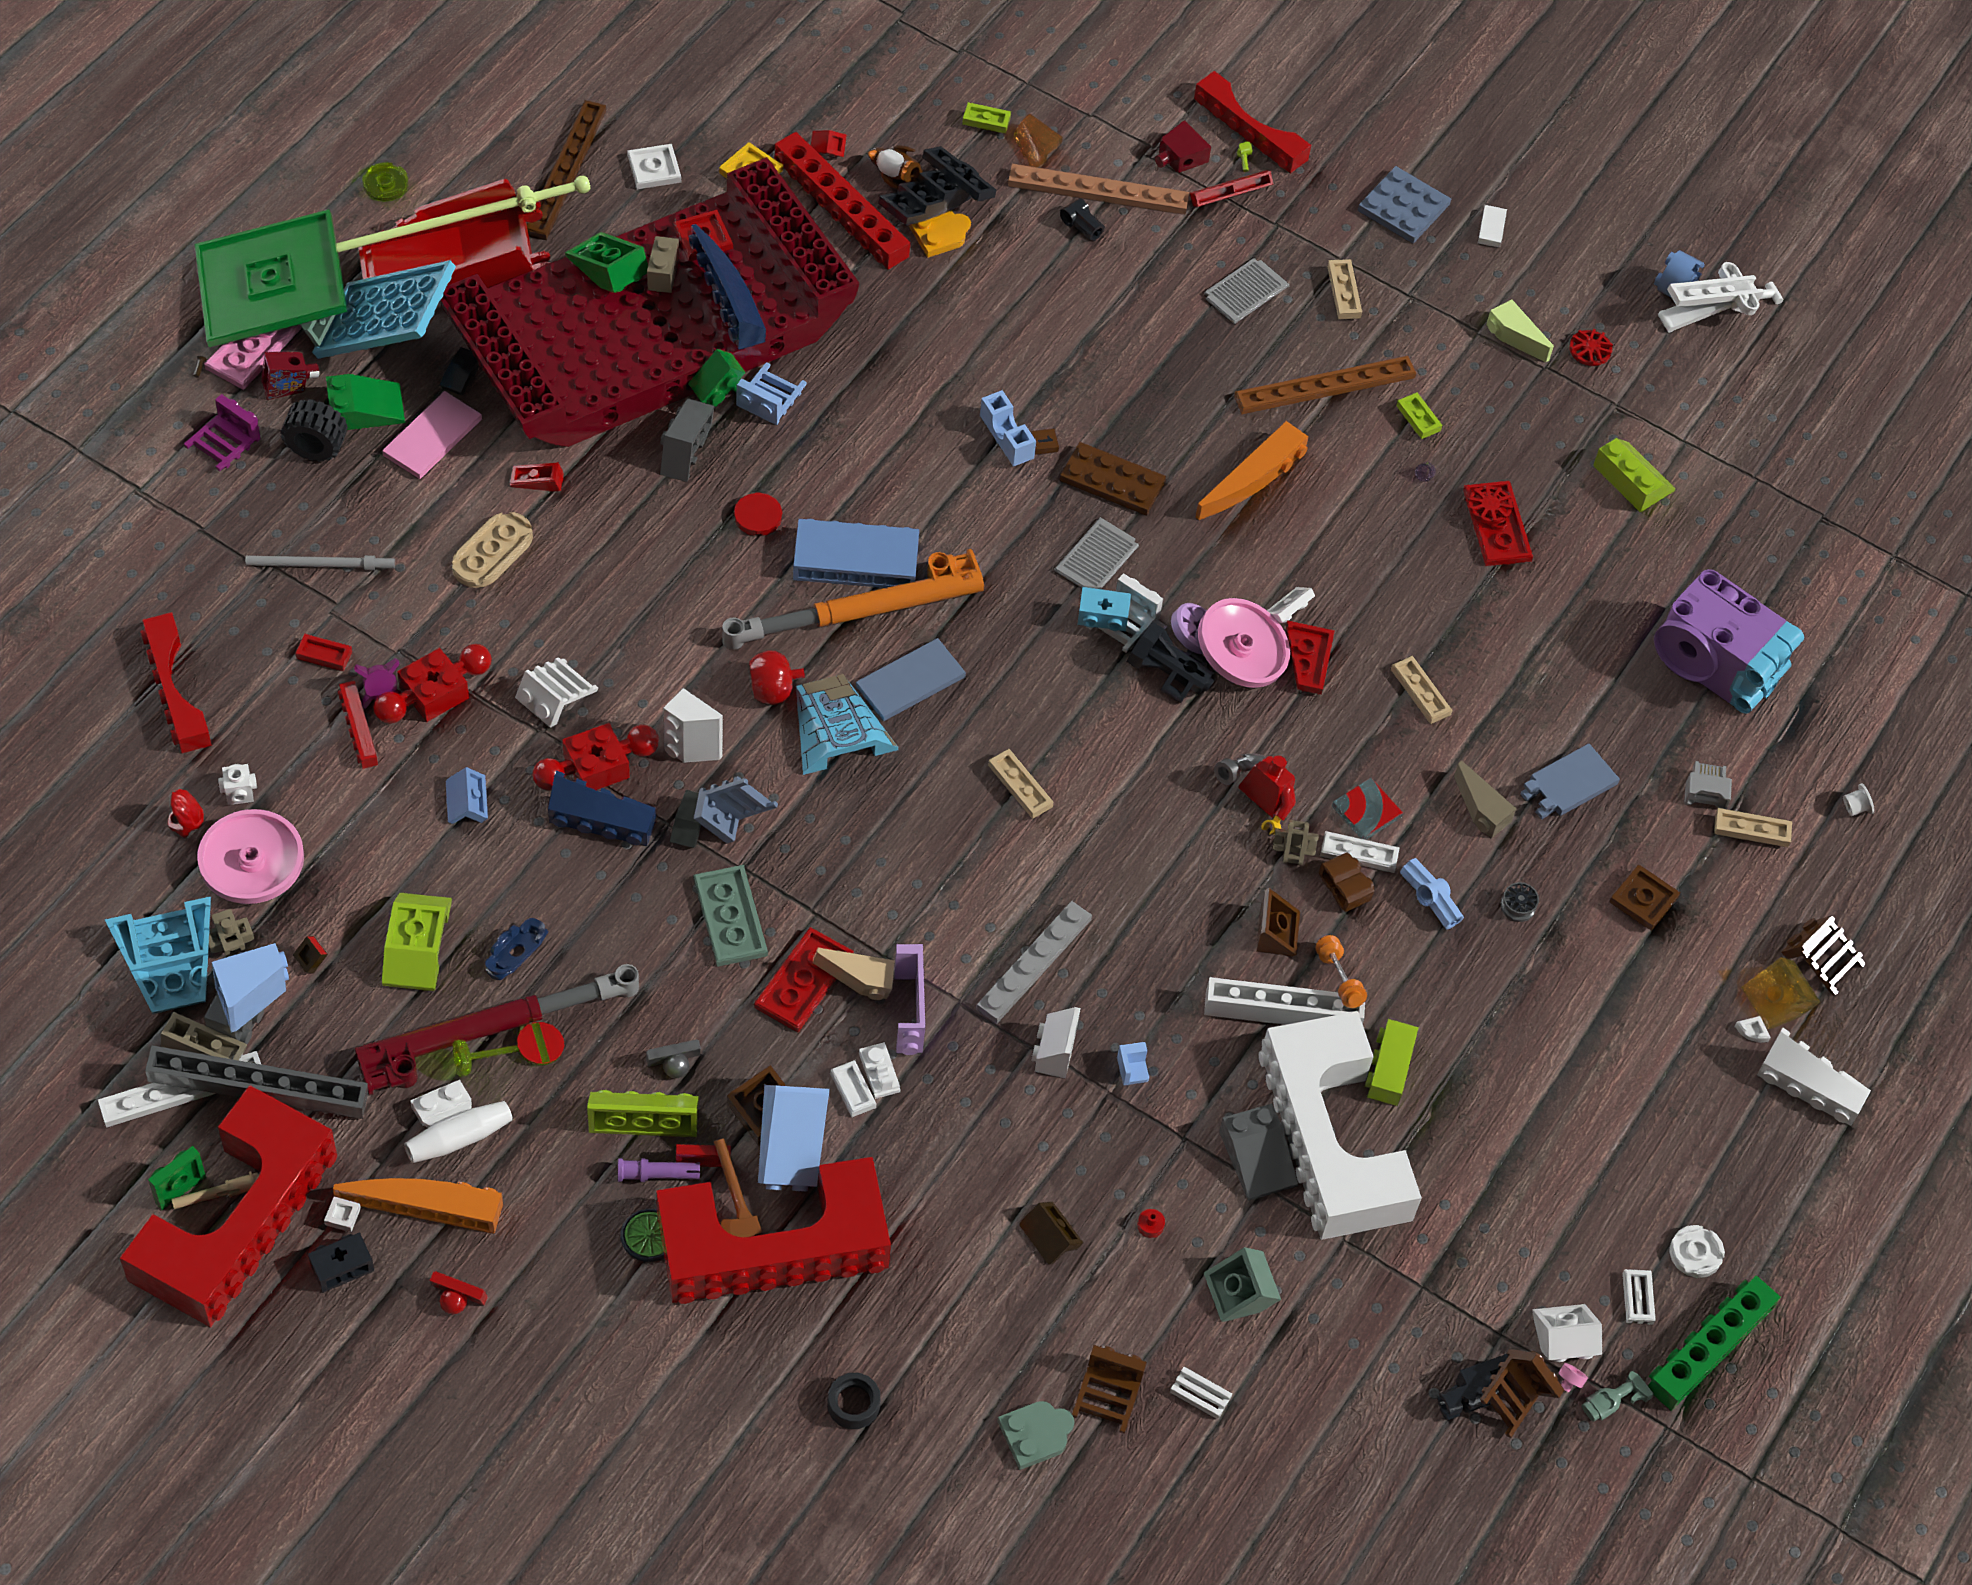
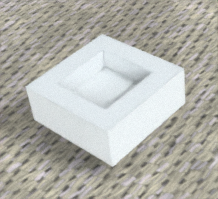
M333 1197L324 1220L325 1225L352 1232L361 1209L360 1203Z

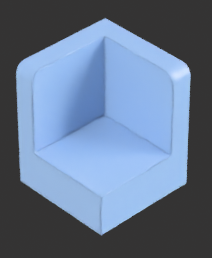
M1145 1042L1119 1045L1117 1060L1123 1085L1149 1081L1145 1062L1147 1055Z

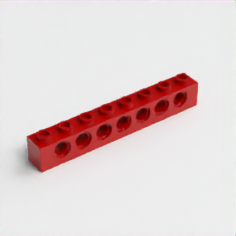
M797 132L775 143L774 159L781 163L793 180H797L803 186L805 192L811 194L818 204L831 214L835 221L841 223L847 233L853 235L860 242V245L874 256L878 263L889 270L909 258L910 241Z

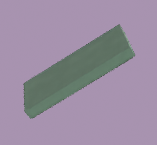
M744 865L693 875L717 967L768 956L767 946Z

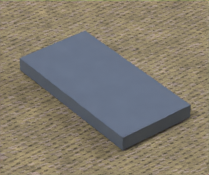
M937 638L856 681V687L884 722L965 678L966 672Z

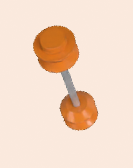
M1333 935L1322 937L1316 943L1315 949L1322 962L1335 964L1343 980L1338 989V995L1342 1003L1348 1008L1361 1006L1366 1001L1367 992L1359 980H1348L1339 960L1344 954V948L1340 940Z

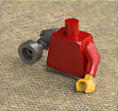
M1251 753L1243 754V757L1236 759L1237 761L1224 758L1215 764V775L1225 785H1230L1240 776V771H1250L1238 788L1273 818V820H1265L1261 828L1262 830H1267L1272 824L1273 828L1269 835H1275L1276 828H1281L1280 821L1286 819L1296 803L1293 788L1295 777L1285 768L1287 765L1286 759L1282 756L1265 757L1264 755Z

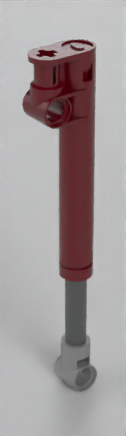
M624 964L619 966L614 973L595 978V982L541 998L531 995L525 997V999L521 998L355 1047L364 1083H368V1094L371 1096L374 1090L387 1086L391 1088L396 1086L401 1088L412 1087L418 1079L415 1057L529 1024V1022L540 1021L544 1014L600 998L602 1001L619 995L626 998L632 997L639 990L638 970L633 965ZM625 979H630V980H632L631 982H627V983H626V982H623V980H625ZM404 1069L410 1070L408 1073H399Z

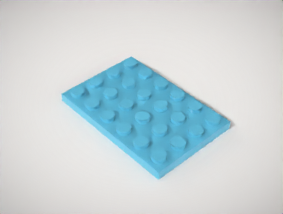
M451 260L348 282L344 288L347 312L335 315L321 345L315 346L312 353L319 359L421 338L426 332V327L433 317L439 301L443 297V292L450 282L456 266Z

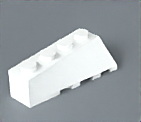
M1782 1028L1757 1075L1767 1083L1786 1090L1791 1096L1810 1103L1815 1109L1823 1110L1834 1116L1839 1122L1852 1126L1871 1090L1846 1072L1835 1071L1828 1059L1814 1056L1808 1051L1810 1047L1802 1041L1796 1043L1789 1038L1790 1032Z

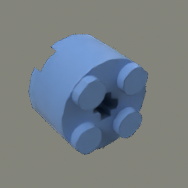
M1680 250L1677 253L1671 252L1665 261L1667 267L1663 273L1660 272L1654 285L1658 286L1657 290L1672 298L1667 290L1669 285L1699 281L1702 273L1698 272L1700 267L1703 268L1705 264Z

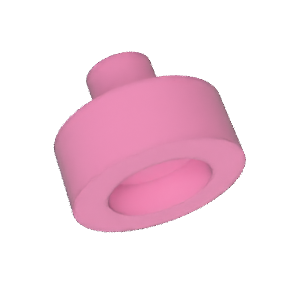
M1564 1363L1558 1372L1564 1378L1561 1386L1567 1392H1570L1573 1385L1582 1388L1588 1379L1582 1371L1568 1363Z

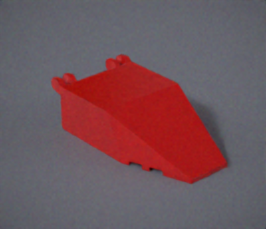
M502 179L420 206L414 210V215L406 220L401 218L396 221V226L391 229L514 198L517 194L509 180ZM536 201L535 210L528 213L524 212L521 207L516 206L358 247L363 279L451 260L456 267L447 286L478 274L485 286L490 288L547 265L551 259L549 252L541 251L532 254L526 222L533 223L541 220L543 216L542 211L539 210L541 203Z

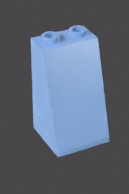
M775 1085L764 1086L758 1183L766 1184V1189L782 1190V1185H792L793 1191H808L809 1186L817 1187L829 1089Z

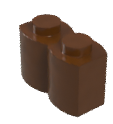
M1346 852L1321 864L1319 875L1343 911L1347 912L1371 901L1374 894V884L1369 877H1366L1361 872L1360 863L1355 857Z

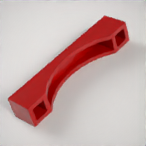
M1213 71L1196 83L1194 99L1213 113L1215 117L1226 123L1232 130H1235L1244 137L1246 141L1261 150L1264 155L1270 157L1281 168H1284L1291 174L1309 160L1311 144L1294 132L1274 129L1252 118L1236 101L1231 83L1216 71Z
M172 612L143 619L144 630H141L140 633L143 644H149L150 647L149 650H146L149 664H155L156 666L152 673L155 684H161L162 686L158 693L162 705L167 704L168 706L164 713L168 725L173 724L174 730H170L174 745L179 744L181 753L212 746L203 711L187 702L172 682V666L176 654L181 647Z

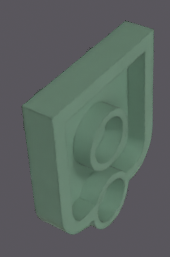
M1039 1401L999 1416L998 1424L1019 1470H1022L1063 1453L1067 1444V1435L1074 1427V1418L1065 1409H1054L1051 1404Z

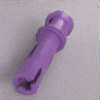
M618 1158V1182H622L623 1179H638L641 1182L653 1178L700 1179V1162H648V1159L641 1158L640 1161H625L623 1158Z

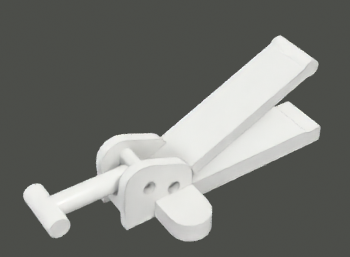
M1725 262L1718 272L1721 279L1670 284L1667 290L1676 306L1660 311L1658 316L1666 330L1670 333L1729 308L1746 315H1754L1759 308L1758 301L1760 299L1772 298L1775 304H1780L1783 302V298L1773 282L1767 283L1765 290L1757 289L1754 285L1756 280L1754 275L1743 276L1735 264Z

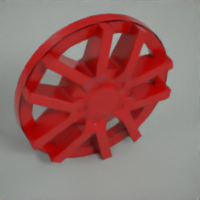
M1596 329L1579 330L1578 333L1572 336L1569 344L1571 355L1580 363L1589 366H1598L1606 363L1612 354L1613 344L1605 336L1604 332L1601 334Z

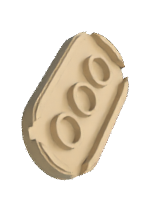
M509 512V514L504 515L500 513L491 517L454 554L452 570L455 578L461 584L473 588L485 587L497 580L530 546L533 532L528 519L515 512Z

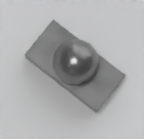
M696 1039L649 1049L646 1052L647 1066L663 1064V1069L669 1077H683L689 1069L687 1058L700 1056L701 1047L699 1040Z

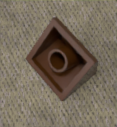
M1270 888L1265 889L1260 907L1256 951L1295 956L1297 955L1300 911Z

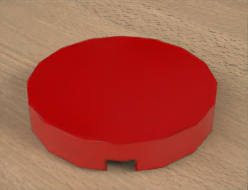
M751 493L742 497L737 502L734 510L735 522L740 530L748 535H768L776 531L781 525L782 508L780 503L768 494Z

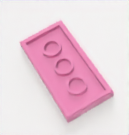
M301 324L225 343L204 364L205 369L244 390L263 370L264 352H280L301 330Z
M444 391L382 450L383 456L421 479L482 420V414Z

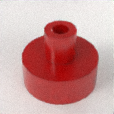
M1155 1209L1144 1210L1139 1215L1137 1222L1139 1232L1147 1238H1155L1161 1235L1165 1226L1163 1214Z

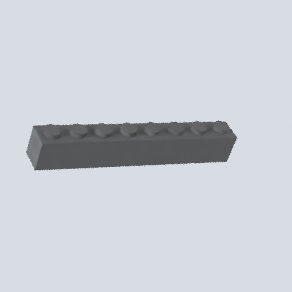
M153 1045L151 1046L145 1070L148 1082L239 1098L248 1086L251 1085L290 1107L363 1119L368 1098V1083Z

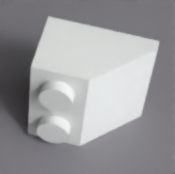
M1074 1007L1047 1014L1045 1024L1040 1023L1037 1038L1041 1039L1040 1046L1035 1045L1032 1055V1061L1036 1062L1035 1072L1066 1078L1080 1008Z
M1585 1304L1533 1309V1318L1540 1348L1548 1360L1563 1362L1567 1358L1590 1359L1595 1355H1602V1324Z

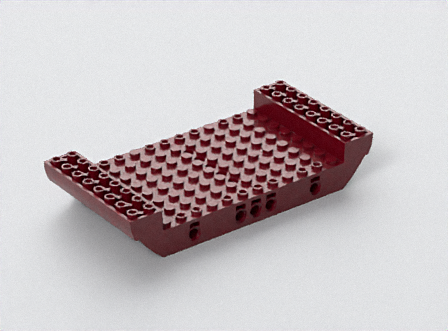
M768 157L727 173V192L616 236L619 239L642 246L649 265L655 236L679 239L673 222L718 210L733 243V249L723 252L740 273L752 295L766 328V340L764 343L739 350L736 342L730 340L728 334L729 326L722 321L720 315L721 307L714 302L712 296L713 288L706 283L704 267L700 268L697 259L688 260L680 240V259L671 293L648 290L647 274L642 276L641 280L625 286L620 292H610L600 288L567 257L490 288L485 286L478 274L446 286L443 297L439 301L440 305L529 439L535 437L551 444L570 447L695 394L688 383L716 349L732 353L743 370L747 372L766 362L768 363L817 342L839 318L846 307L853 303L858 292L859 281ZM634 290H642L643 293H641V294H636V293H632V291H634ZM645 306H653L654 309H652V310H647V309H643V307H645ZM656 322H664V323H665V325H664V326H661V327L658 326V325H654V324H655ZM668 338H674L677 341L671 343L665 340Z

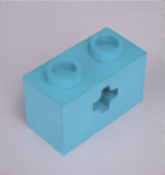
M1083 587L1077 625H1084L1089 628H1105L1112 631H1126L1131 594Z

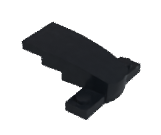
M942 146L924 149L922 158L937 170L919 173L918 181L899 184L898 192L881 195L878 204L907 226L944 214L960 206L970 198L976 201L995 198L997 189L981 178L971 165L958 160Z

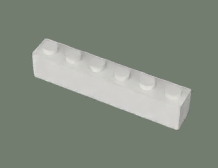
M1210 977L1206 990L1204 1015L1287 1025L1358 1011L1363 1024L1365 1002L1357 1008H1348L1342 1003L1338 992Z

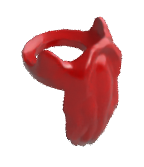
M178 789L172 792V812L168 817L167 824L172 831L186 838L189 832L202 826L204 821L203 809L195 797L187 790ZM174 815L177 818L179 824L172 823Z

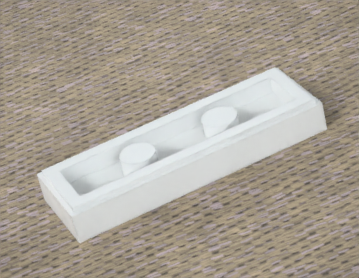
M1325 831L1320 857L1333 859L1348 852L1359 861L1360 866L1394 873L1399 847Z

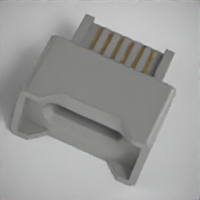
M1695 761L1693 771L1689 774L1686 781L1685 804L1691 805L1698 802L1727 809L1731 801L1732 779L1726 778V766L1720 767Z

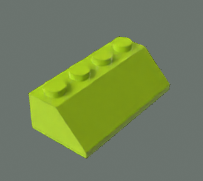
M608 1090L590 1092L587 1107L589 1133L697 1137L698 1096L686 1093L665 1095L660 1092L639 1094L634 1091L612 1093Z

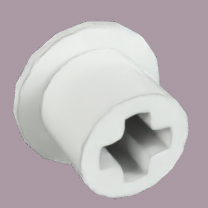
M1864 784L1858 785L1859 790L1843 796L1845 807L1851 816L1864 811H1868L1870 814L1874 813L1871 796Z

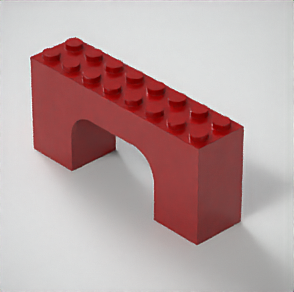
M251 1085L248 1086L218 1126L224 1152L250 1165L261 1173L226 1222L212 1233L193 1235L152 1214L120 1257L128 1282L210 1328L216 1320H221L232 1298L235 1299L240 1294L246 1278L256 1272L259 1260L264 1254H268L272 1250L275 1238L280 1232L283 1233L288 1228L291 1216L296 1210L299 1211L304 1206L307 1194L311 1189L317 1188L322 1179L323 1172L326 1168H331L337 1159L332 1129Z
M873 1157L819 1165L818 1193L823 1214L822 1218L807 1228L758 1236L737 1237L722 1228L716 1214L711 1182L656 1190L657 1216L672 1303L687 1304L700 1298L717 1299L722 1295L731 1293L743 1295L750 1290L756 1289L768 1291L776 1288V1286L787 1284L789 1286H798L803 1282L812 1280L824 1282L831 1277L837 1276L849 1278L858 1273L868 1271L870 1273H879L889 1268L891 1243Z

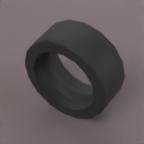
M859 1372L846 1373L839 1376L831 1384L828 1392V1412L839 1426L847 1429H861L870 1425L876 1419L881 1403L880 1390L876 1382L869 1376ZM849 1387H858L865 1390L870 1396L868 1410L859 1415L843 1412L838 1405L840 1392Z

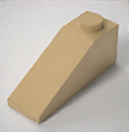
M817 948L813 957L815 965L861 995L868 996L873 1000L887 999L892 990L895 960Z

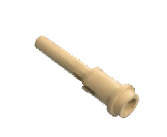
M250 1171L249 1175L225 1180L226 1184L172 1198L173 1207L177 1209L228 1194L230 1198L234 1195L248 1192L259 1177L258 1172L252 1174V1171Z

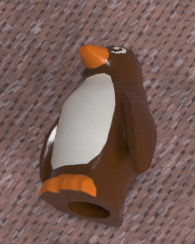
M897 145L889 149L873 148L868 152L870 161L879 168L883 180L895 189H898L899 186L894 180L904 183L917 181L919 173L923 172L921 165L906 154V152H915V149L911 147Z

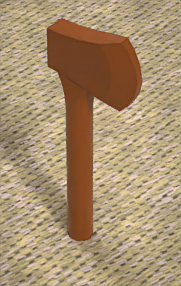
M719 1139L714 1141L737 1214V1219H723L720 1225L725 1231L737 1237H751L761 1234L762 1230L757 1215L752 1216L745 1204L725 1140Z

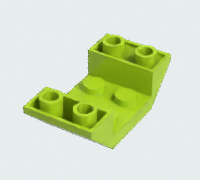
M399 893L393 902L384 947L382 986L435 991L439 972L438 954L444 923H448L452 898Z

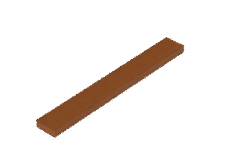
M1409 356L1235 391L1234 398L1241 414H1247L1414 379L1416 371Z

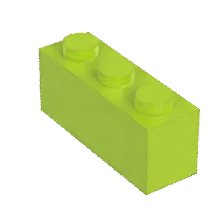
M1388 1019L1385 1028L1380 1027L1376 1042L1381 1043L1379 1050H1374L1371 1065H1375L1374 1073L1369 1071L1365 1087L1369 1088L1367 1098L1398 1106L1419 1027Z

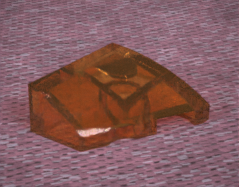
M1030 113L1018 125L1013 136L1016 143L1021 147L1023 157L1026 156L1029 166L1037 168L1046 162L1047 155L1061 145L1063 139L1062 136Z

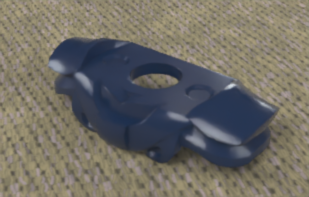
M529 918L520 927L513 925L508 931L503 932L491 947L490 952L492 955L485 961L487 974L494 980H502L513 973L543 942L549 932L545 928V924L536 918ZM521 946L525 949L521 956L514 957L510 954L514 947Z

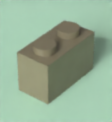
M655 236L647 269L648 290L672 292L680 259L679 239Z

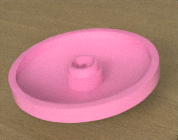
M1224 599L1213 604L1200 620L1198 640L1203 655L1214 670L1227 680L1245 687H1264L1276 681L1286 670L1290 659L1288 638L1274 616L1261 606L1244 599Z
M251 809L234 812L214 823L200 842L197 859L203 881L216 895L235 903L255 904L271 900L284 893L293 885L303 867L304 850L298 831L288 820L270 811Z

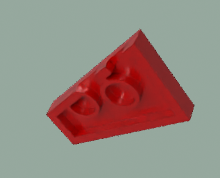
M1287 620L1286 630L1297 690L1322 695L1335 630Z

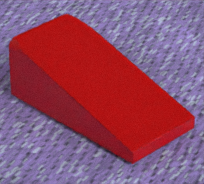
M558 462L513 466L510 487L561 491L564 473Z

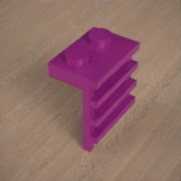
M223 394L215 399L218 415L184 443L185 448L189 449L194 445L219 463L216 465L218 471L225 467H230L231 461L234 459L238 460L244 450L248 451L254 441L258 442L261 439L258 418L251 411L247 412L235 400L228 399ZM214 427L239 446L237 448L233 447L210 430ZM204 436L229 455L227 457L223 456L200 440V438Z

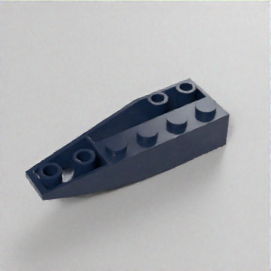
M697 224L691 225V235H689L690 246L692 249L696 248L698 253L696 254L697 262L700 268L704 267V277L707 285H711L713 288L712 296L715 304H719L721 307L720 315L723 323H727L729 326L728 334L730 340L736 342L739 350L764 343L766 340V328L740 273L719 246Z

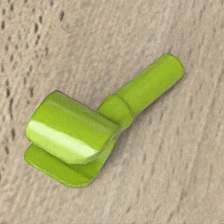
M1250 142L1240 143L1237 150V155L1242 160L1243 172L1249 171L1247 155L1252 154Z

